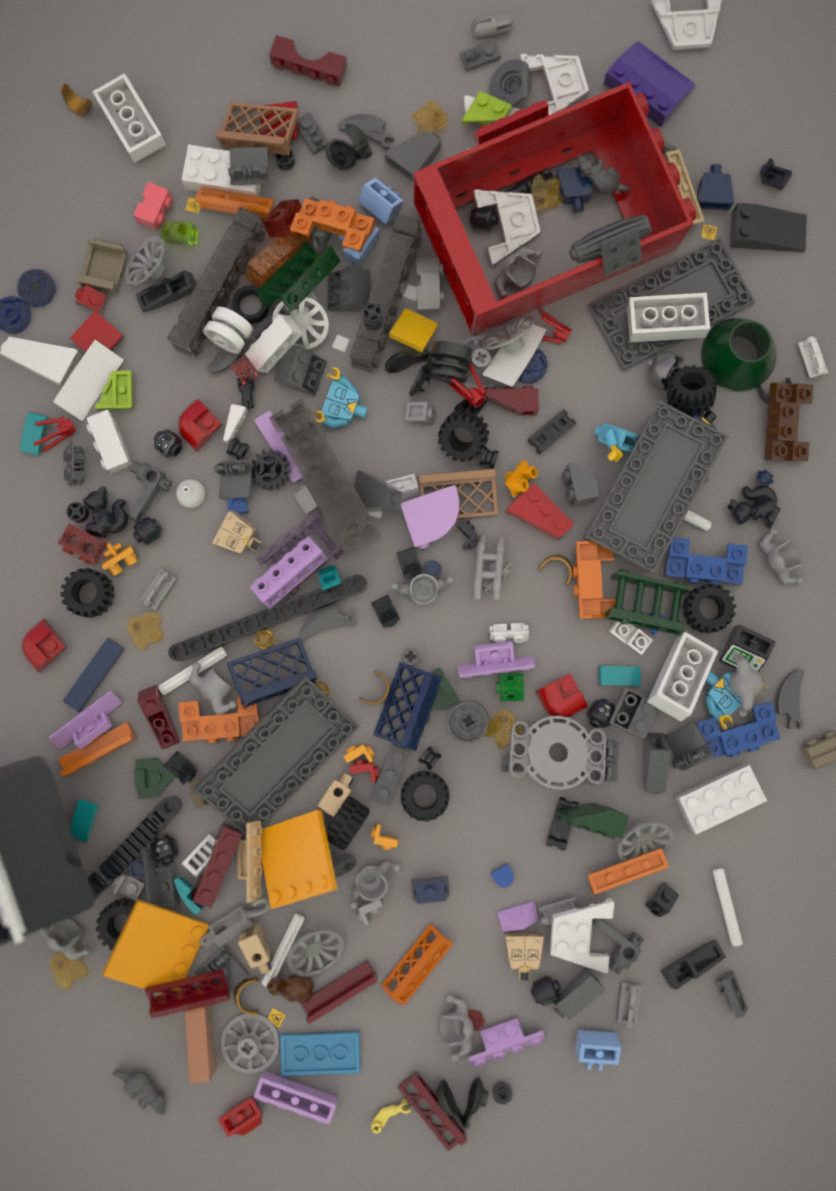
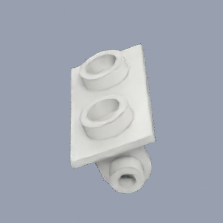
M811 336L806 338V341L799 342L798 346L809 378L828 373L817 339Z
M512 623L510 624L511 630H507V624H493V626H489L490 643L509 641L523 643L528 641V625Z

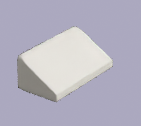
M415 473L385 481L402 492L401 501L420 496Z

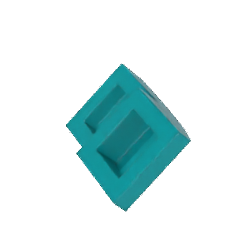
M28 412L23 428L20 451L36 455L41 454L42 443L34 446L33 443L42 439L43 435L46 434L47 424L35 425V422L47 420L48 416Z
M335 564L317 571L323 590L341 584Z
M599 666V685L641 686V667Z
M79 799L70 826L73 838L88 842L99 804Z
M178 876L174 880L177 891L187 907L197 915L205 906L192 901L190 893L195 887L183 876Z

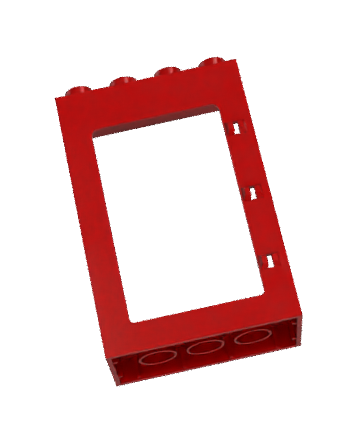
M630 82L413 172V204L434 252L439 257V263L443 264V272L471 336H476L511 319L523 316L675 251L694 224L693 221L696 219L695 206L690 198L682 199L677 187L681 181L679 171L673 162L666 163L661 152L665 148L663 135L657 127L650 128L645 117L649 114L647 100L643 93L635 94ZM586 153H593L597 160L601 159L604 162L603 168L608 169L612 167L620 175L619 183L631 187L629 192H612L623 219L645 214L651 225V233L640 240L642 261L605 276L601 257L496 301L456 212V208L475 201L473 196L474 190L499 191L518 183V181L524 178H528L530 175L533 176L536 172L547 168L551 169ZM519 170L518 174L510 177V175L515 174ZM466 192V196L457 199L458 197L463 196Z

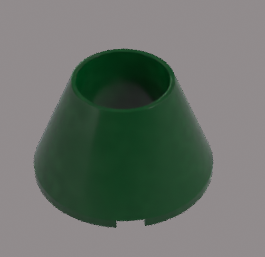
M736 317L721 321L709 331L701 348V360L704 369L710 370L711 374L716 376L715 379H717L718 386L742 392L756 388L769 378L776 365L777 350L770 332L764 325L748 318ZM743 337L751 341L757 351V360L740 358L732 348L731 338Z

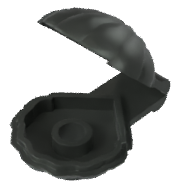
M345 124L352 144L335 138L329 141L325 148L327 160L339 170H350L354 167L356 160L367 159L373 154L367 136L359 127L353 124Z
M427 350L419 354L411 351H399L391 355L386 361L385 371L389 374L398 373L413 364L425 362L409 394L414 396L419 391L424 393L430 381L427 374L428 365L432 359L431 353Z
M476 1077L473 1080L464 1116L456 1105L452 1091L445 1080H441L438 1085L437 1100L441 1109L447 1115L455 1117L459 1127L463 1129L470 1126L469 1122L472 1115L480 1107L486 1106L488 1090H484L480 1077Z

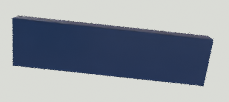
M107 638L63 699V702L77 712H80L122 654L124 648L110 638Z

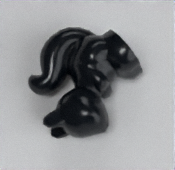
M763 485L757 486L752 490L749 489V486H745L742 489V495L748 500H755V502L749 505L746 502L730 500L728 509L731 511L732 518L738 525H743L751 517L754 521L763 519L765 527L771 529L781 510L777 506L775 491Z
M105 486L100 487L98 491L91 492L83 499V503L93 510V522L86 524L85 531L90 535L100 538H106L109 533H119L128 524V514L122 508L126 505L123 499H117L113 503L112 513L105 509L108 503V492Z

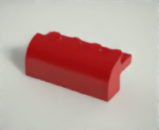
M546 100L535 102L530 107L517 110L514 114L500 118L490 125L482 126L475 131L474 139L476 146L549 116Z

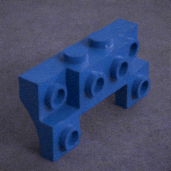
M674 537L671 541L664 568V577L687 579L688 583L700 584V581H705L708 585L716 584V586H719V583L743 584L748 545L728 543L725 558L689 554L690 539Z
M772 701L752 706L751 709L755 722H748L720 731L715 717L695 722L714 758L722 755L735 757L741 755L740 751L759 750L758 746L781 739L775 722L777 718Z

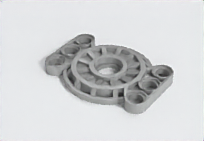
M563 716L543 718L534 723L530 728L524 721H517L512 725L510 730L508 771L513 778H521L528 773L537 784L552 790H567L577 786L585 779L587 783L593 786L604 781L606 734L602 729L594 728L588 733L578 722ZM553 720H563L565 723H554ZM548 721V724L539 728L538 725L540 723ZM571 723L575 725L578 729H580V731L578 732L574 727L570 726L569 724ZM517 725L524 727V735L516 734L515 727ZM592 733L600 734L601 741L599 743L592 740ZM559 743L566 748L567 757L564 761L556 762L549 756L551 745ZM516 744L523 746L524 753L522 755L514 752ZM592 752L600 754L599 762H594L591 759ZM514 764H520L523 767L522 774L514 773ZM592 771L599 773L600 779L598 782L591 780L590 773ZM535 775H537L540 779H542V780H544V781H546V782L544 783V782L540 781ZM573 779L578 780L576 783L572 785H567V782H570ZM550 784H561L562 787H556Z

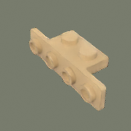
M259 820L247 822V839H240L237 846V879L247 880L248 903L255 902L262 895V827Z

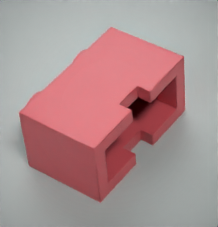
M147 182L142 194L145 197L143 203H138L133 216L137 223L158 231L160 225H163L165 221V213L171 207L173 199L168 189Z

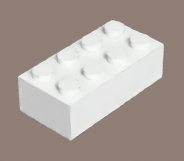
M125 73L92 91L134 163L166 146L160 131Z
M188 144L181 179L186 190L199 191L201 187L259 196L261 184L230 185V176L228 174L230 151Z
M707 293L629 298L627 315L630 342L706 338L710 330Z
M683 632L675 639L647 702L679 721L686 719L692 714L718 651L692 635Z
M742 764L674 796L690 831L694 834H699L767 801L750 765Z

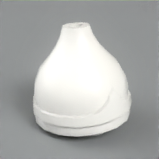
M184 480L177 487L176 496L179 503L184 507L195 508L204 501L205 489L197 480Z

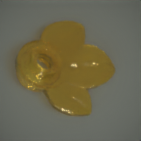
M427 101L425 109H418L412 115L413 120L420 124L417 134L425 130L434 133L436 129L444 128L448 120L447 114L440 110L439 104L434 101Z
M540 174L534 177L530 189L533 194L535 210L542 211L546 207H557L562 201V197L557 194L560 189L559 178H552L545 182ZM542 198L543 202L539 205L538 199Z
M146 613L141 618L133 617L129 619L126 627L127 631L132 635V642L136 647L145 650L148 642H158L163 639V635L157 627L162 619L160 615ZM134 623L140 624V628L138 630L133 629Z
M502 710L497 713L495 719L489 720V726L484 736H495V741L500 749L505 748L510 743V730L515 723L514 715L510 711ZM504 716L508 717L506 724L502 722ZM517 725L515 727L516 734L521 735V727Z
M57 954L51 959L50 969L55 973V982L59 987L64 990H70L73 979H82L88 975L85 965L80 962L83 957L76 961H71L63 954ZM59 960L64 963L62 968L57 966Z

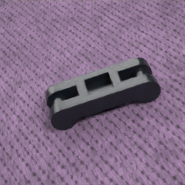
M565 409L527 440L537 448L536 451L539 455L577 424L567 416L568 413ZM560 420L565 424L563 427L558 423ZM541 436L546 439L543 444L539 440Z
M560 796L555 811L579 806V802H570ZM554 814L545 845L550 847L553 845L559 847V850L565 851L572 826L560 821L561 817ZM556 832L562 834L561 840L554 838Z

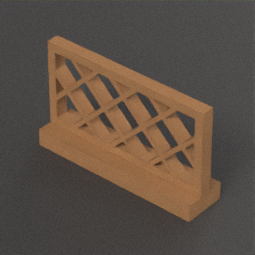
M230 102L222 128L217 130L215 137L222 148L268 147V153L289 155L291 150L289 143L297 122L299 110ZM235 109H241L243 111L237 116L233 117ZM253 111L259 112V114L253 117L252 119H250L248 116ZM270 113L276 114V116L268 121L265 118ZM292 115L290 120L285 123L283 122V117ZM247 117L249 121L239 126L237 122ZM263 118L265 123L256 128L254 123ZM280 120L282 125L273 130L271 125ZM233 124H236L238 127L233 131H227ZM251 125L254 128L250 133H243V130ZM268 127L271 130V132L266 135L259 134L261 131L265 130ZM286 129L285 137H277L278 133Z
M495 469L419 476L420 496L424 495V487L432 486L438 491L443 489L445 485L461 484L458 488L456 487V490L467 499L459 507V510L464 514H458L457 518L498 515ZM491 481L492 490L486 495L479 487L483 482ZM473 482H480L477 486L473 484ZM465 483H470L475 487L469 496L460 490ZM442 485V487H441L440 489H438V488L435 487V486ZM476 490L485 496L479 505L470 499ZM488 498L493 503L494 511L486 512L480 506ZM468 500L476 506L472 513H466L461 509Z

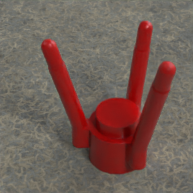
M539 309V312L544 315L541 316V320L555 328L552 335L556 336L555 338L543 336L541 340L560 344L561 341L565 343L572 329L556 320L547 312Z
M470 364L469 368L478 386L477 389L473 387L468 391L454 377L451 378V381L456 386L452 383L448 385L476 408L486 400L484 394L487 391L483 388L473 365Z
M64 416L57 419L35 422V425L60 424L56 425L59 431L34 442L33 445L37 446L61 435V437L42 449L43 452H46L65 438L72 436V433L76 432L70 418L65 420Z

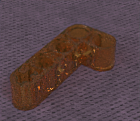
M289 228L251 259L247 267L246 279L254 286L260 288L304 242L309 243L312 236L310 235L308 238L300 233H292Z

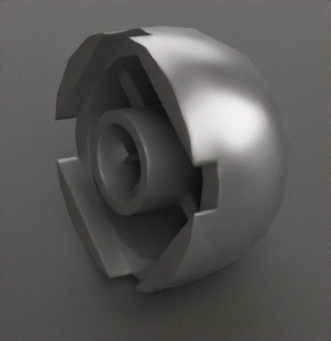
M664 351L655 358L652 357L647 366L649 368V379L652 384L666 391L669 377L679 368V362L683 363V357L670 351Z

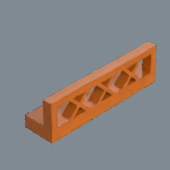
M201 187L195 196L196 201L200 202V208L270 220L274 218L275 199Z
M125 722L94 739L83 749L80 750L78 748L59 758L58 760L63 768L60 772L61 776H70L136 740L137 737L129 722Z
M662 848L590 873L587 877L592 893L598 894L669 868Z
M430 924L381 984V987L395 1002L405 1005L454 943L442 935L434 925ZM433 931L437 937L432 943H428V936ZM423 948L422 956L419 959H415L416 951ZM410 964V971L403 975L404 966ZM398 979L397 987L392 991L389 985L393 980Z

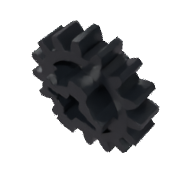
M269 449L268 453L262 450L261 456L255 454L257 460H253L254 467L252 471L254 473L252 478H256L253 483L256 485L260 484L259 488L264 489L266 487L267 490L271 491L273 486L274 489L278 490L279 484L285 486L284 479H290L286 476L287 473L291 472L287 468L290 462L285 461L287 458L285 455L280 456V451L277 450L274 454V450ZM267 458H276V459H273L272 461H267V460H266ZM269 467H272V473H269ZM269 478L275 480L273 482H265Z

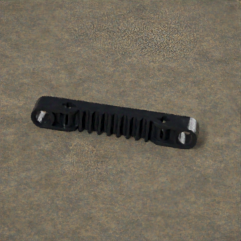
M169 796L162 799L123 843L88 877L95 900L104 893L118 875H121L129 864L138 857L180 812L182 802L177 796ZM168 801L174 803L175 808L173 811L167 809Z

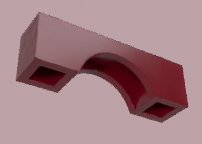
M276 35L269 53L271 65L274 67L290 70L297 75H306L312 80L325 81L331 86H341L347 69V59L345 56L328 51L320 59L308 60L296 52L294 40Z
M225 823L221 824L214 840L210 859L204 872L198 878L191 895L193 902L212 908L242 836V832L236 827Z

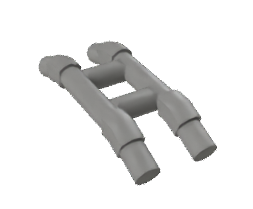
M480 535L477 545L474 599H481L483 578L494 579L493 600H501L506 538L502 535L498 537L496 554L485 553L487 537ZM484 561H495V571H483Z

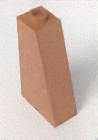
M209 1006L185 1011L190 1084L210 1081L217 1069Z

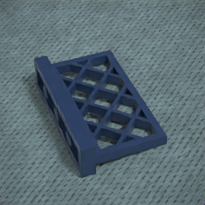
M300 638L227 662L243 708L287 693L304 675L313 683L318 678L316 671L312 669ZM297 644L300 651L298 656L288 653V648ZM276 651L283 654L280 663L269 658L272 652ZM285 656L295 660L292 668L281 664ZM260 658L265 661L262 669L251 665L253 659ZM297 661L305 664L307 671L299 672L294 670ZM267 662L278 666L274 675L264 671ZM238 664L246 666L244 675L236 673L233 666ZM249 668L259 672L256 681L245 677ZM279 668L290 672L289 676L285 679L276 676ZM261 674L272 678L270 684L263 685L258 682ZM243 680L254 684L251 691L243 692L241 687Z
M399 663L373 735L416 751L442 677ZM404 668L408 669L410 675L405 680L402 679ZM420 675H425L422 684L418 686L416 678ZM412 681L414 689L407 692L405 684ZM401 687L404 695L396 698V690ZM416 693V702L411 704L409 696ZM405 699L408 707L400 710L398 703ZM395 706L397 713L390 717L389 709ZM410 711L409 721L405 722L403 714ZM399 717L401 725L394 729L392 721ZM388 723L390 732L385 735L381 734L383 726ZM403 729V738L401 741H398L396 733Z

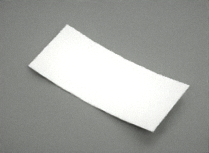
M533 324L521 336L525 345L517 352L509 354L504 346L500 347L482 375L513 387L532 358L547 329Z
M94 340L53 402L83 421L101 394L104 386L107 385L111 372L117 371L124 359Z

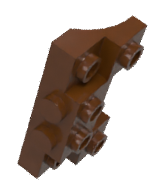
M770 383L765 460L808 461L809 442H797L799 406L800 404H812L813 385Z

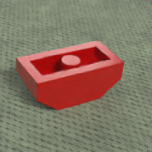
M252 1095L227 1110L219 1117L218 1122L228 1138L233 1134L244 1136L262 1124L261 1116L263 1113Z

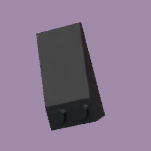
M737 203L731 213L730 248L805 252L807 215L759 204Z

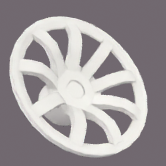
M306 297L299 304V308L290 312L292 315L286 316L292 317L303 332L302 339L304 345L300 346L308 350L318 346L325 339L328 333L329 320L324 308L314 299ZM283 301L274 310L272 323L274 318L280 315L279 311L285 305ZM305 301L313 304L315 307L310 311L304 307ZM320 311L324 320H315L312 316ZM312 325L324 326L322 335L317 333ZM307 330L317 338L311 344L308 342Z

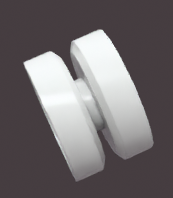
M217 307L211 316L213 321L207 323L203 332L217 346L226 351L239 354L245 345L243 339L249 338L253 328L247 320L228 308Z

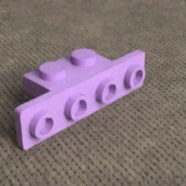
M267 411L254 420L270 447L274 450V453L277 450L280 451V456L285 455L287 457L285 461L290 462L287 468L291 472L287 474L291 481L295 483L307 476L309 472L297 454L299 448L294 441L290 442L287 438L290 434L286 427L279 425L271 411Z
M509 641L474 646L476 663L458 665L457 670L459 678H471L477 675L489 676L492 673H509L515 670L527 671L536 666L533 656L514 658L513 642Z
M112 691L107 692L49 736V740L60 750L72 741L75 742L80 750L112 726L108 714L121 705L122 701Z
M516 1018L480 1031L486 1051L468 1057L471 1066L480 1067L485 1065L486 1061L493 1058L494 1060L504 1058L507 1053H519L526 1046H538L545 1040L543 1031H539L524 1037L519 1021Z

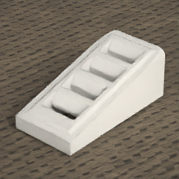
M232 404L230 407L223 438L226 445H229L235 438L248 414V410L244 406Z
M210 834L181 863L194 877L203 870L210 859L212 850L205 844L208 841L214 846L215 839ZM202 847L210 854L209 857L200 851ZM196 853L205 861L203 864L194 856ZM189 861H194L199 868L195 869Z

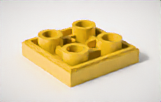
M405 308L389 332V337L423 353L437 330L439 323Z

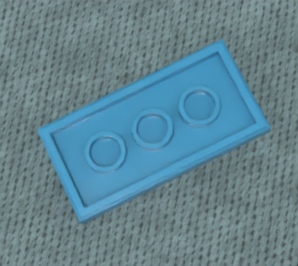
M359 1031L281 1033L280 1035L281 1076L354 1074L361 1072Z

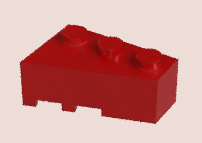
M535 483L505 511L508 515L516 517L556 540H559L574 525Z

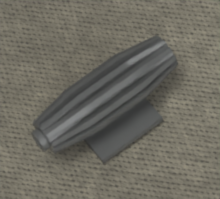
M645 214L621 219L592 231L571 245L569 254L572 261L576 260L577 263H583L602 257L605 276L642 261L640 240L651 233L649 219Z

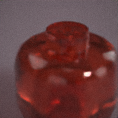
M469 1010L468 1017L473 1023V1031H479L481 1026L484 1027L485 1025L483 1013L477 1010Z

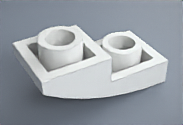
M615 621L608 630L613 636L640 655L645 652L653 641L639 628L630 624Z

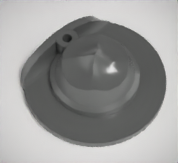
M515 59L500 65L490 80L489 89L491 96L511 105L521 102L528 96L531 91V75L527 62Z

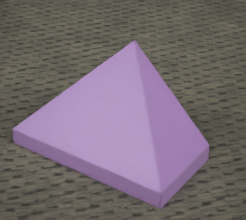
M534 901L497 911L502 931L522 930L540 920Z

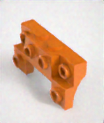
M305 198L300 212L295 214L290 231L303 234L309 238L313 227L316 226L319 230L345 237L342 243L343 248H351L361 253L367 239L374 231L376 221L372 217L356 213L355 209L349 205L340 206L331 200L316 202Z
M577 541L575 543L576 563L575 566H572V575L576 577V585H573V595L577 596L579 619H605L606 611L615 606L616 599H602L601 562H613V552L592 541Z
M237 697L238 713L201 716L199 701L178 703L183 741L206 739V743L218 742V738H226V741H237V737L245 736L260 721L258 703L243 708L240 702L241 698Z

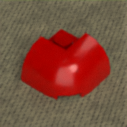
M196 399L183 411L178 421L179 433L196 452L222 426V423L199 399Z
M46 619L41 620L29 630L22 640V651L38 673L50 665L54 658L67 648Z
M571 673L535 691L543 708L551 716L571 717L588 707Z

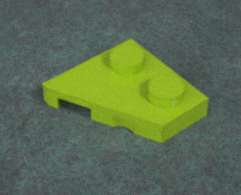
M479 91L464 115L462 124L468 125L469 122H479L480 125L494 123L500 118L507 117L512 110V105Z
M131 370L111 372L108 383L104 386L103 394L99 402L96 403L95 409H133V372Z

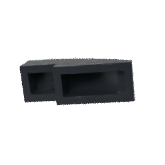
M184 270L170 279L167 277L136 294L142 312H147L178 301L199 289L193 274Z
M712 940L674 961L661 970L671 989H679L690 980L699 978L725 959L726 956L718 942Z

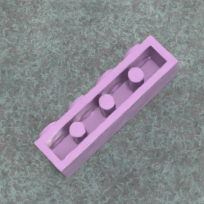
M308 536L306 539L301 540L291 552L286 553L282 560L271 566L262 577L257 578L250 588L263 604L270 609L328 558Z
M264 1070L254 1094V1098L262 1102L277 1105L281 1109H288L296 1112L298 1115L307 1116L320 1123L327 1124L331 1122L338 1099L337 1096Z

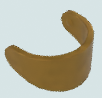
M66 83L61 86L62 97L70 110L78 116H84L93 105L92 101L89 98L81 99Z
M558 554L547 557L538 570L540 571L544 564L550 560L563 561L568 566L570 572L569 578L565 583V586H567L572 577L571 562L565 556Z
M375 670L374 673L383 677V679L386 682L387 689L384 697L377 702H368L365 699L359 698V700L367 704L373 705L379 704L382 701H384L389 693V683L387 679L385 678V676H383L381 673Z
M259 978L244 979L233 991L235 1004L245 1014H259L258 1010H246L239 1004V994L242 988L249 983L259 982Z

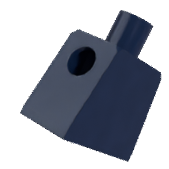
M720 164L711 165L710 172L704 173L700 180L696 196L700 209L729 211L734 204L731 175L721 173L722 166Z
M579 167L557 169L555 180L562 203L564 205L572 204L574 213L584 211L583 203L589 202L591 197L592 180L587 176L581 177Z
M448 876L411 880L413 900L417 904L446 901L450 896Z

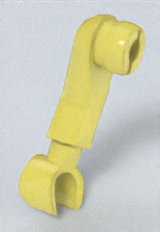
M402 1099L400 1105L396 1106L394 1104L381 1108L371 1122L373 1133H380L391 1116L398 1115L399 1112L410 1113L411 1106L408 1108L403 1107V1105H407L408 1100Z

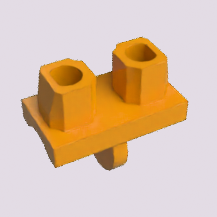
M521 460L514 471H508L505 474V485L511 490L512 497H518L521 492L527 491L529 480L535 479L538 475L535 466H529L526 460Z
M111 542L107 543L108 550L104 552L106 558L111 554L113 556L102 562L101 566L104 570L107 569L113 576L119 574L123 569L118 561L124 559L128 566L137 562L138 559L134 553L135 548L130 544L118 552L123 547L120 542L115 546Z

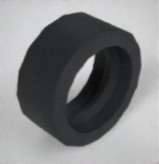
M253 285L243 286L238 289L232 299L234 312L242 316L250 324L262 321L269 311V307H266L262 301L261 309L255 314L247 315L241 311L240 301L245 296H258L256 291L259 287Z

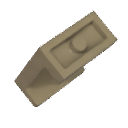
M88 238L89 251L83 273L77 276V283L81 287L88 285L100 292L118 295L128 257L127 250L122 244L117 242L111 244L106 243V241L100 238H95L94 240Z

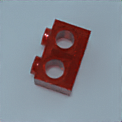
M299 199L280 201L262 221L270 238L287 237L291 233L290 228L296 212L299 213L302 207Z
M68 524L58 542L59 545L63 546L62 550L70 555H73V553L80 555L79 559L87 564L90 561L97 564L107 543L71 524ZM76 536L77 542L71 546L70 540ZM90 545H93V552L91 554H87V548Z

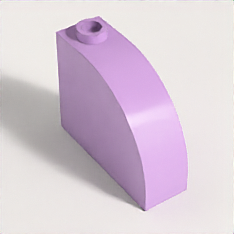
M455 485L400 504L415 547L419 546V549L429 547V542L444 536L454 525L459 512V497Z

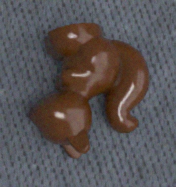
M291 975L284 980L275 976L267 984L268 991L272 996L282 995L283 998L290 1002L307 1003L312 998L314 983L310 977Z

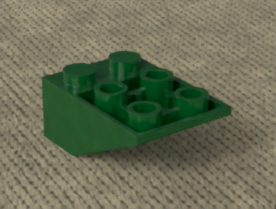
M598 803L585 804L554 812L555 815L561 817L560 821L568 823V825L583 828L595 834L599 833L610 839H614L615 836L623 838L630 816Z

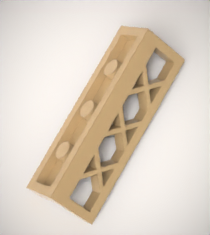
M680 149L664 153L663 156L666 163L673 162L679 171L681 181L677 187L682 199L690 198L695 206L696 219L693 221L694 224L692 226L704 222L705 220Z

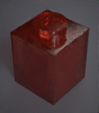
M246 355L230 365L231 370L242 385H245L259 375Z

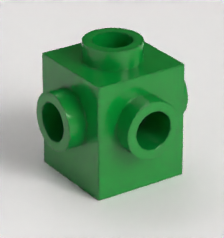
M523 673L500 674L499 682H496V694H500V701H524Z

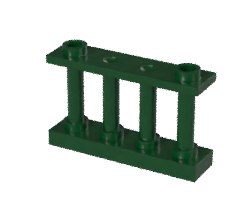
M304 242L256 293L266 307L270 308L279 299L283 301L289 312H292L341 260L332 246H329L322 254H316L310 243Z
M619 569L611 575V579L619 581L615 606L606 611L605 619L676 635L685 632L686 624L680 623L678 616L681 595L691 591L690 586H685L683 582L671 583L631 574L630 571ZM626 582L637 584L634 608L631 612L625 611L622 607ZM645 586L655 588L653 609L650 616L643 615V612H641ZM663 590L674 593L671 617L668 620L662 619L660 616Z

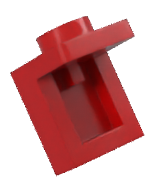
M84 285L82 288L79 287L74 297L77 298L75 304H81L100 313L107 295L88 285Z
M365 760L354 761V765H350L351 774L370 771L372 783H376V778H379L378 766H374V762L366 763Z

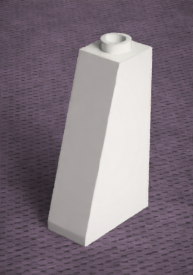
M8 337L7 341L2 344L0 352L6 359L63 387L83 357L78 350L14 337Z

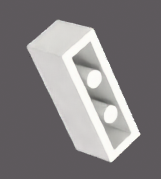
M280 314L261 333L259 339L250 345L245 356L256 371L268 373L303 335V332L292 317Z
M107 409L87 417L89 424L86 427L89 434L94 436L95 442H93L96 451L101 454L102 459H100V463L103 469H107L112 474L132 466L113 414Z

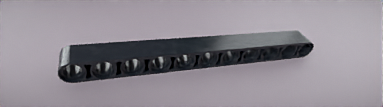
M353 575L341 580V584L325 590L319 588L275 605L270 609L267 608L173 644L168 651L169 657L174 661H186L363 593L367 589V581L362 575ZM357 579L364 581V585L360 589H356L353 586L354 581ZM339 586L346 588V592L342 596L337 595L335 592ZM326 593L328 599L323 603L319 602V594ZM309 600V607L305 610L301 609V601ZM287 606L291 607V614L289 616H283V608ZM268 613H272L274 617L271 623L264 621V617ZM250 620H254L256 624L253 630H248L246 627L247 622ZM232 627L237 628V635L234 637H230L228 633ZM214 634L219 636V641L216 644L211 642V636ZM195 641H200L201 648L198 651L193 649ZM177 648H182L183 655L180 658L175 656Z

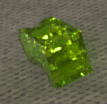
M163 222L160 237L164 242L168 243L179 242L197 246L198 228L193 222Z

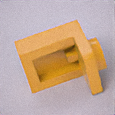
M363 744L358 748L354 745L347 749V754L343 757L348 763L364 753L371 763L374 761L373 756L375 754L370 745L366 747Z
M377 823V827L373 826L371 838L374 839V844L381 845V848L386 850H393V847L397 848L399 838L380 835L382 823Z

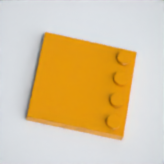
M315 810L262 829L261 859L271 909L338 890L321 810Z
M137 899L102 975L103 977L143 989L153 985L184 979L201 945L200 939L206 935L210 925L207 922ZM177 987L173 988L172 990L179 991L180 988Z

